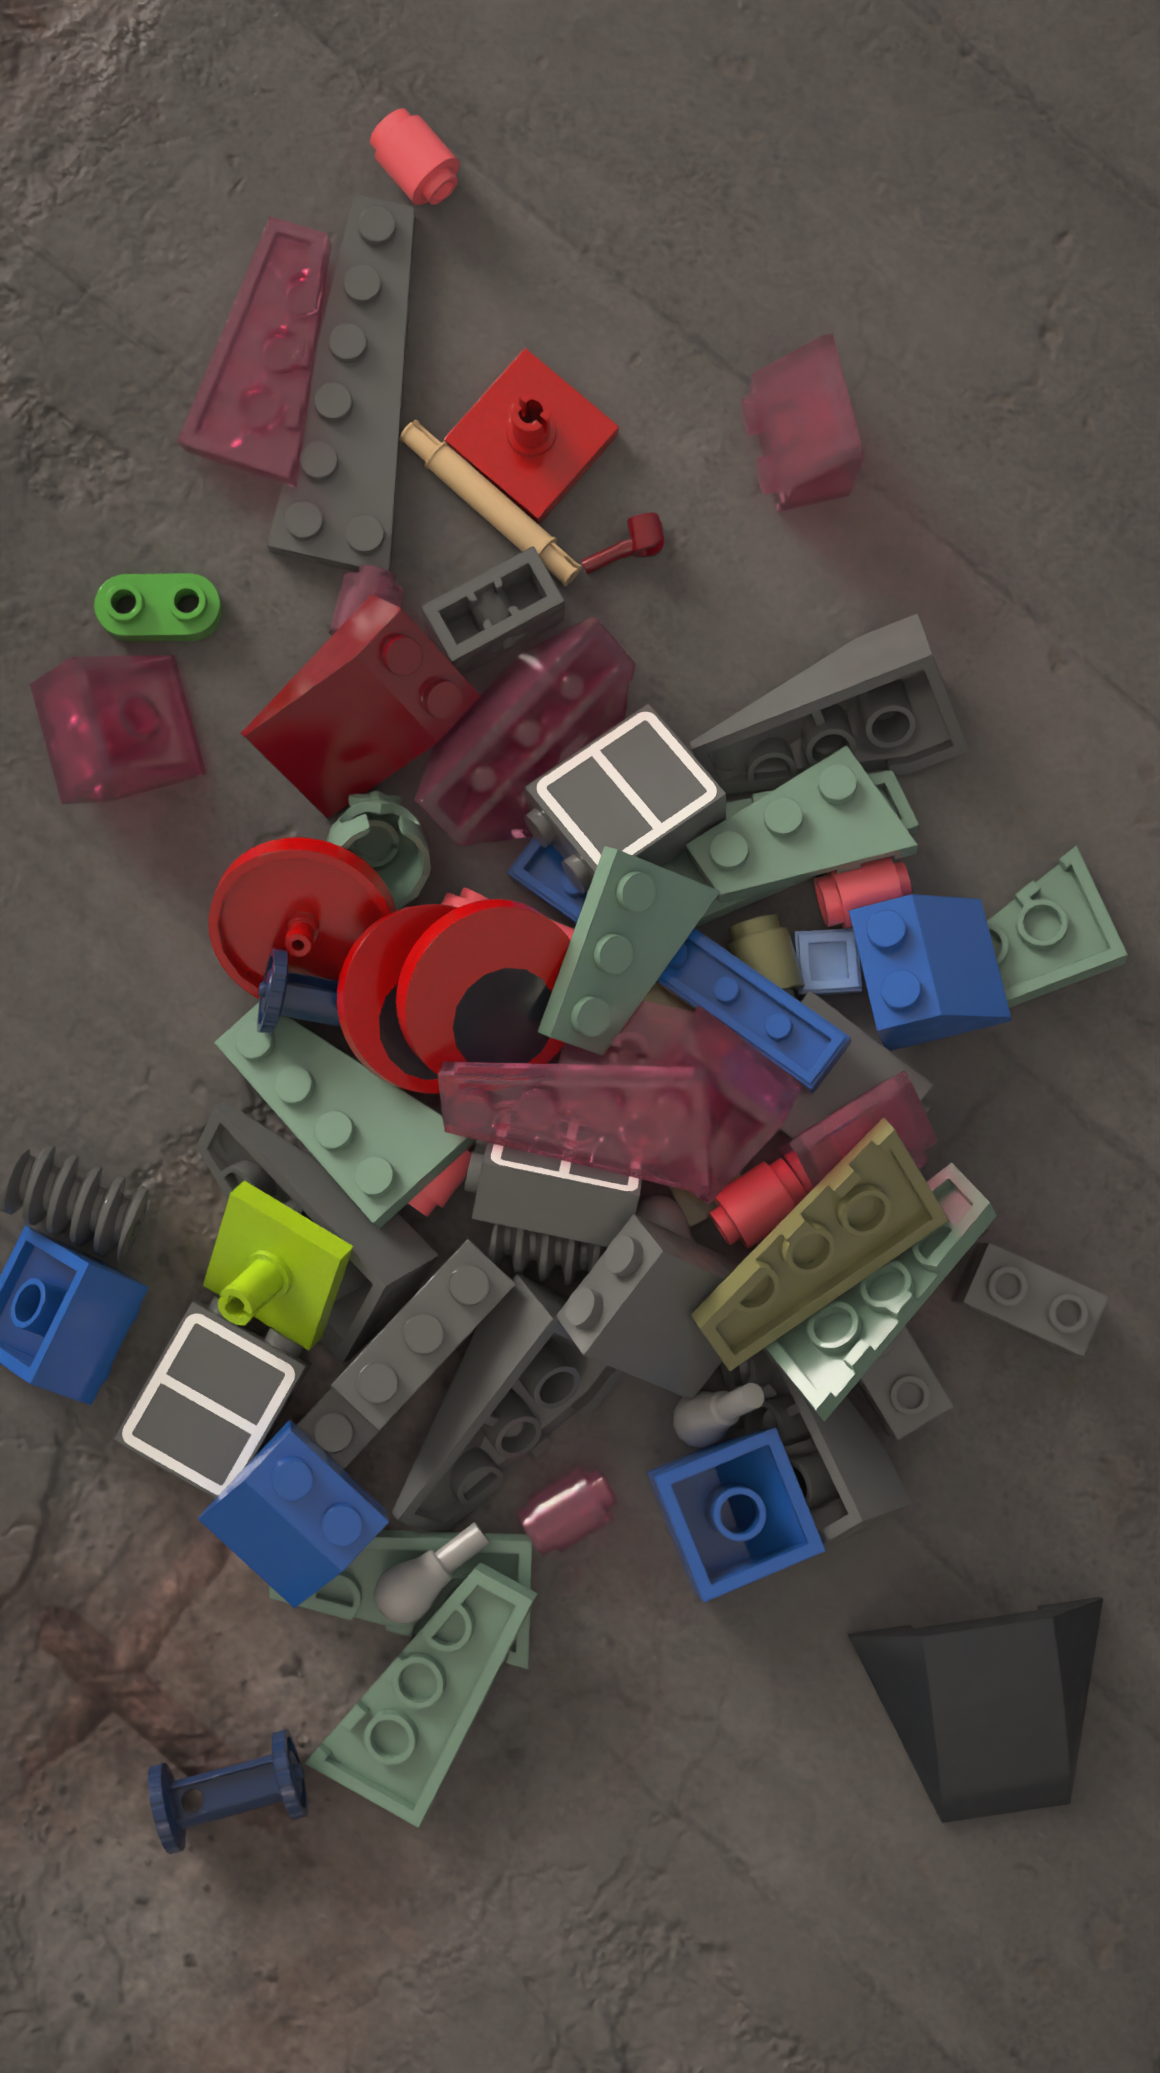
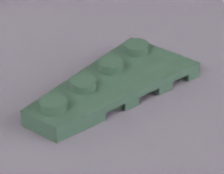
M950 1163L927 1181V1184L947 1215L948 1222L764 1348L824 1422L997 1216L991 1203L953 1163Z

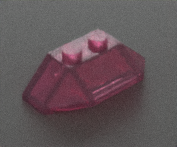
M591 617L523 651L481 694V697L446 735L434 745L414 801L459 847L474 845V843L498 842L533 837L524 820V815L528 813L525 786L625 720L629 681H633L636 663L599 619Z

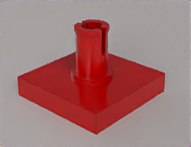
M524 348L449 432L444 441L537 524H540L619 435V426L529 350Z

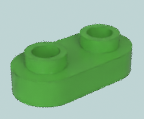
M193 573L117 575L102 584L94 601L96 617L105 631L115 639L125 642L201 640L211 635L218 628L223 616L222 600L214 585L205 577ZM194 595L198 597L199 604L194 611L183 613L178 610V603L184 596ZM124 596L136 598V605L131 612L126 614L116 612L115 606L120 598Z

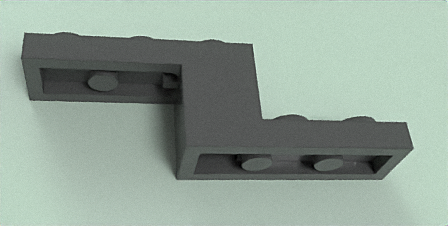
M467 1239L331 1384L332 1388L296 1426L344 1470L515 1286V1283Z

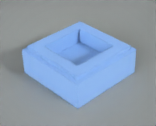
M853 928L795 931L793 933V946L805 983V987L797 990V997L805 996L810 990L816 995L850 994L862 991L860 956Z

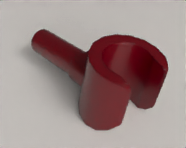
M650 512L629 518L627 525L630 539L619 541L613 546L582 559L581 562L586 573H592L622 558L626 559L632 555L634 557H652L659 554L665 543L659 515Z

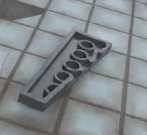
M354 193L267 544L270 553L388 580L390 578L396 509V479L400 452L401 408H403L405 351L408 338V308L411 295L416 224L415 206Z

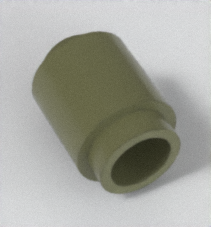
M777 914L752 918L729 928L732 942L727 945V948L731 954L794 998V992L805 987L789 929L781 927Z

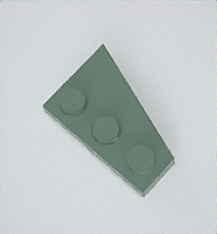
M846 745L685 844L686 854L708 886L720 891L716 898L721 904L796 885V881L822 873L836 870L837 874L859 869L862 863L894 856V859L915 855L917 854L918 844Z
M1077 845L1059 859L1057 866L1037 882L1032 880L1015 894L1012 902L987 921L1009 1008L1126 964L1128 954Z
M604 846L538 1033L603 1056L720 891L619 849Z

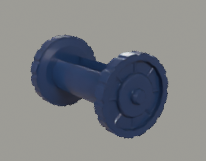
M273 948L267 961L263 982L260 983L258 990L260 999L257 1014V1032L271 1035L280 1016L341 1027L337 1011L338 981L288 972L287 951Z
M284 1729L273 1732L272 1754L187 1778L175 1780L171 1769H169L166 1763L150 1766L148 1771L150 1805L158 1836L166 1852L173 1854L184 1851L186 1846V1828L283 1802L292 1820L307 1817L308 1797L304 1779L305 1774L290 1731ZM197 1789L203 1795V1805L198 1811L191 1813L185 1809L184 1798L189 1791Z

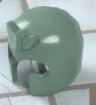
M373 791L369 794H351L348 799L351 807L331 826L326 841L341 846L366 861L383 879L393 897L396 910H399L419 895L430 875L431 863L425 832L417 818L408 809L401 806L402 797L384 795L379 791Z

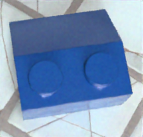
M911 894L849 910L876 1029L883 1046L889 1051L1012 1021L981 899Z
M25 1225L0 1275V1364L33 1386L92 1405L101 1385L107 1380L111 1372L112 1362L129 1327L139 1315L141 1303L149 1287L120 1269Z
M291 1420L281 1428L198 1517V1520L293 1608H296L341 1574L389 1523L385 1508Z
M775 1426L723 1441L711 1447L699 1449L646 1471L692 1590L703 1602H707L826 1551Z

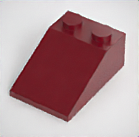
M371 594L240 734L325 818L329 819L349 805V795L365 794L437 744L481 695L402 608Z

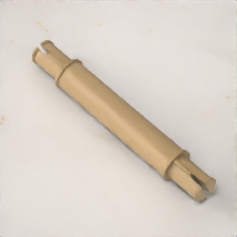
M414 420L413 423L410 422L405 427L399 440L425 461L424 467L427 470L433 472L519 550L523 552L534 546L546 569L564 587L576 578L582 569V565L574 561L556 545V537H552L452 449L446 441L441 443L418 420Z

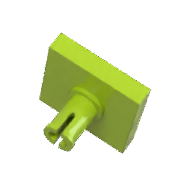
M244 1180L229 1195L203 1286L221 1296L217 1303L218 1309L229 1322L244 1326L255 1317L309 1351L323 1337L354 1246Z

